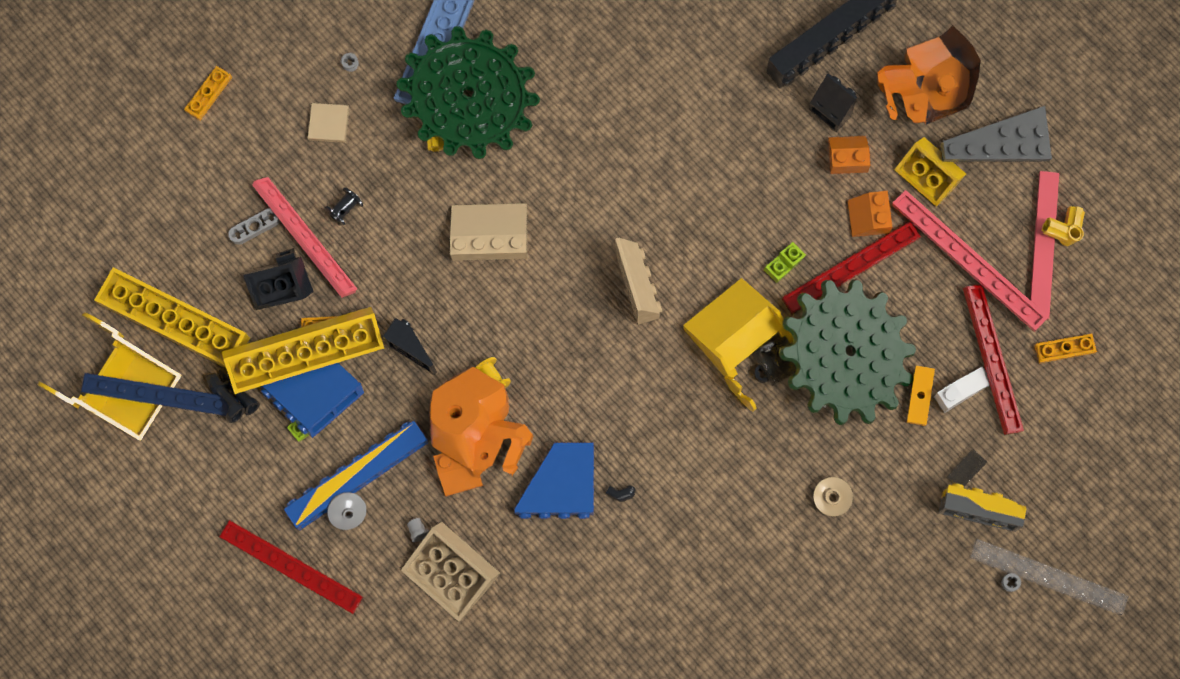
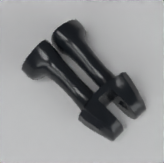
M225 367L219 370V377L215 373L206 376L211 391L214 394H218L227 404L229 409L226 418L230 423L238 421L244 413L246 415L253 414L259 408L260 403L245 391L235 394L240 403L230 394L228 390L230 389L233 393L234 390Z

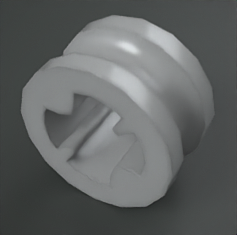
M353 53L343 55L341 59L343 68L348 72L355 71L359 66L357 56ZM348 59H352L353 65L349 66L348 63H346L348 62Z
M1014 573L1007 574L1002 579V587L1008 592H1014L1021 586V579ZM1008 577H1010V580L1015 579V588L1007 585L1009 582L1007 580Z

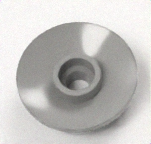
M351 492L337 495L328 506L327 514L329 521L333 526L342 530L357 527L366 516L364 500L359 495ZM346 512H352L351 515L345 516Z

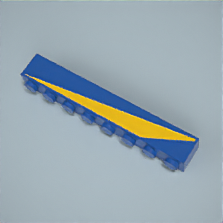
M410 421L406 422L400 427L401 430L395 434L394 432L388 434L384 438L385 441L379 445L376 443L369 447L368 452L363 456L360 454L354 457L352 463L348 466L343 465L335 471V475L323 478L319 482L320 485L314 489L313 487L307 489L303 493L304 496L298 500L295 498L288 502L284 510L294 526L299 531L327 513L328 506L334 497L345 492H358L427 445L429 442L415 421L411 423Z

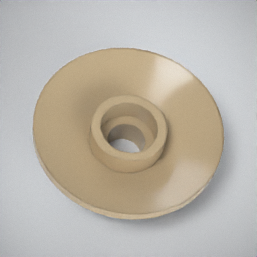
M830 477L818 483L814 490L813 498L820 512L827 516H840L850 508L853 501V493L850 486L844 480ZM829 495H835L836 500L830 501Z

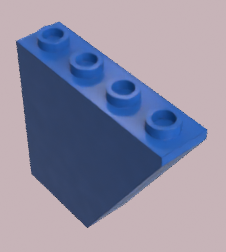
M339 363L261 386V393L268 400L271 398L274 401V406L279 411L283 410L286 412L285 416L291 423L296 422L298 429L304 435L308 434L312 438L364 394L361 384Z
M554 443L515 507V515H519V518L529 519L531 515H539L541 519H549L550 515H558L560 519H568L570 515H578L580 519H588L590 515H594V443Z

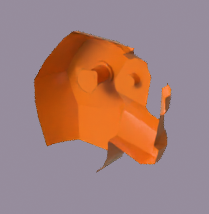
M470 367L450 378L435 389L431 395L429 415L432 447L472 470L476 478H480V475L493 465L503 439L508 438L512 442L502 466L503 471L513 476L518 469L517 464L525 446L531 445L533 434L525 424L504 421L510 407L505 385L475 367Z

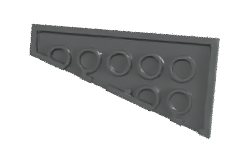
M1045 106L943 141L941 143L942 161L1049 162L1052 159Z

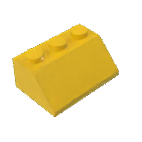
M925 137L913 145L894 169L936 207L954 190L966 175L954 162H943L942 152Z

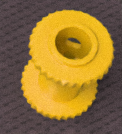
M490 357L475 367L505 385V388L511 382L509 378H501L494 367L496 363L495 357Z

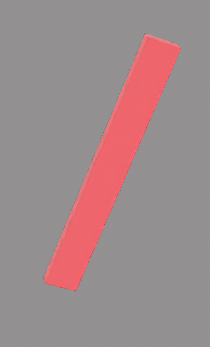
M1040 171L1030 301L1048 316L1047 320H1049L1055 238L1043 234L1041 230L1047 218L1050 217L1056 220L1059 173Z
M269 177L254 181L252 186L341 298L355 293L357 290L356 286Z

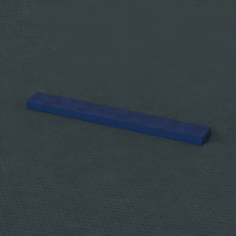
M84 373L81 393L226 416L229 409L225 401L215 394Z

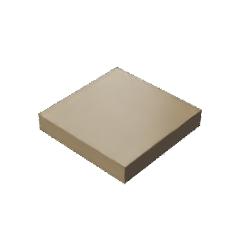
M312 103L308 140L346 143L349 106Z

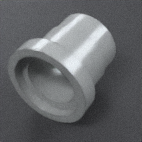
M420 518L413 519L407 524L412 542L423 540L429 533V530L425 528Z

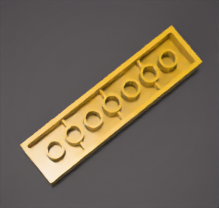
M114 267L94 299L100 306L225 368L222 351L245 345L250 340L247 333Z
M368 307L222 351V355L234 393L237 394L384 349L375 314L372 308Z

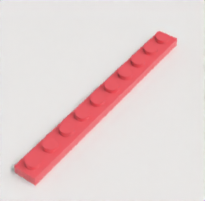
M905 190L892 203V206L1031 330L1035 332L1048 319V316L908 191Z

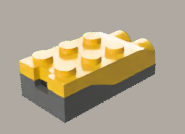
M952 483V485L947 486V489L943 490L938 514L1016 532L1024 525L1026 506L1003 498V495L999 493L985 494L982 489L972 488L969 490L965 489L961 484Z

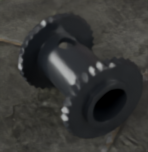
M346 187L343 188L346 194L332 209L329 206L325 207L328 214L341 225L346 224L343 218L356 205L363 207L361 199Z

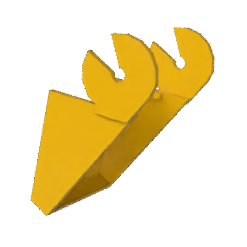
M742 278L683 325L686 333L723 374L730 390L752 412L757 409L753 399L741 392L742 386L734 379L738 374L735 367L777 332L781 338L785 337L790 343L793 342L792 334L783 328V317L780 311Z
M83 312L82 316L85 319L99 325V328L112 334L111 336L115 339L112 344L115 349L98 375L175 387L181 374L124 340V336L119 331L96 317ZM40 381L37 384L77 409L81 406L141 441L162 407L160 405L87 393L85 396L80 395L78 399L74 396L69 399Z

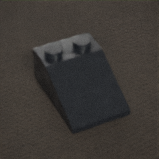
M301 257L285 260L243 275L255 310L302 300L314 292Z
M395 318L383 336L387 346L433 375H436L437 371L414 333L412 325L404 319L400 321Z

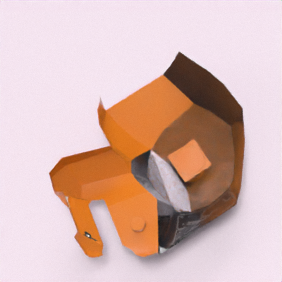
M952 25L937 38L908 49L906 47L904 60L907 65L885 66L877 73L878 87L886 97L888 103L886 109L889 117L896 120L898 114L892 94L900 93L903 97L907 116L914 123H925L927 125L969 108L978 83L981 60L968 39Z

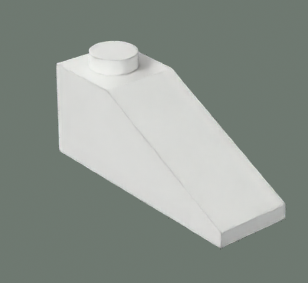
M982 366L936 393L934 398L944 413L990 385L985 369Z

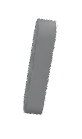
M268 208L232 227L229 231V238L234 244H243L277 226L280 220L275 216L271 208ZM269 214H272L274 216L273 221L269 219ZM261 218L264 220V222H265V224H266L265 226L263 225L262 221L260 220ZM253 222L260 224L259 229L256 231L250 230V225ZM244 227H246V230L249 232L248 235L246 234L245 230L243 229ZM236 232L242 233V234H240V236H241L240 239H237V238L235 237V236H236V234H235Z

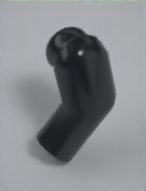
M628 485L621 490L609 486L606 494L619 502H624L635 496L636 489L632 485Z

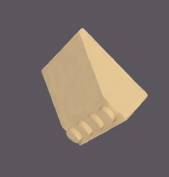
M527 203L452 205L450 255L452 261L528 259Z
M616 238V257L637 324L660 319L662 308L660 302L656 301L654 297L657 293L654 283L650 284L648 278L651 277L650 269L643 262V259H646L643 248L639 249L636 242Z
M443 522L432 527L401 569L406 576L458 622L463 619L500 574L498 570Z

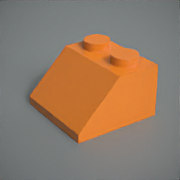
M866 136L828 137L830 174L868 173L871 165Z
M888 191L869 192L847 201L852 237L889 234L893 226Z
M444 453L433 456L446 497L483 486L481 476L480 478L474 477L473 471Z

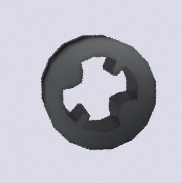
M761 364L755 369L754 377L758 382L766 383L771 379L772 370L768 365ZM767 370L766 374L768 377H759L760 373L758 371Z

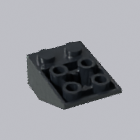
M828 73L812 98L808 109L834 131L838 132L852 116L857 96L851 88L843 86L836 76H831Z

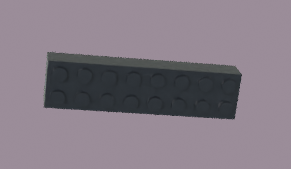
M848 0L768 59L767 74L779 88L789 86L798 75L803 76L807 73L809 67L813 64L818 65L822 62L824 56L828 53L831 55L837 51L839 45L848 43L857 32L859 34L868 27V24L877 22L886 11H892L896 7L897 0Z

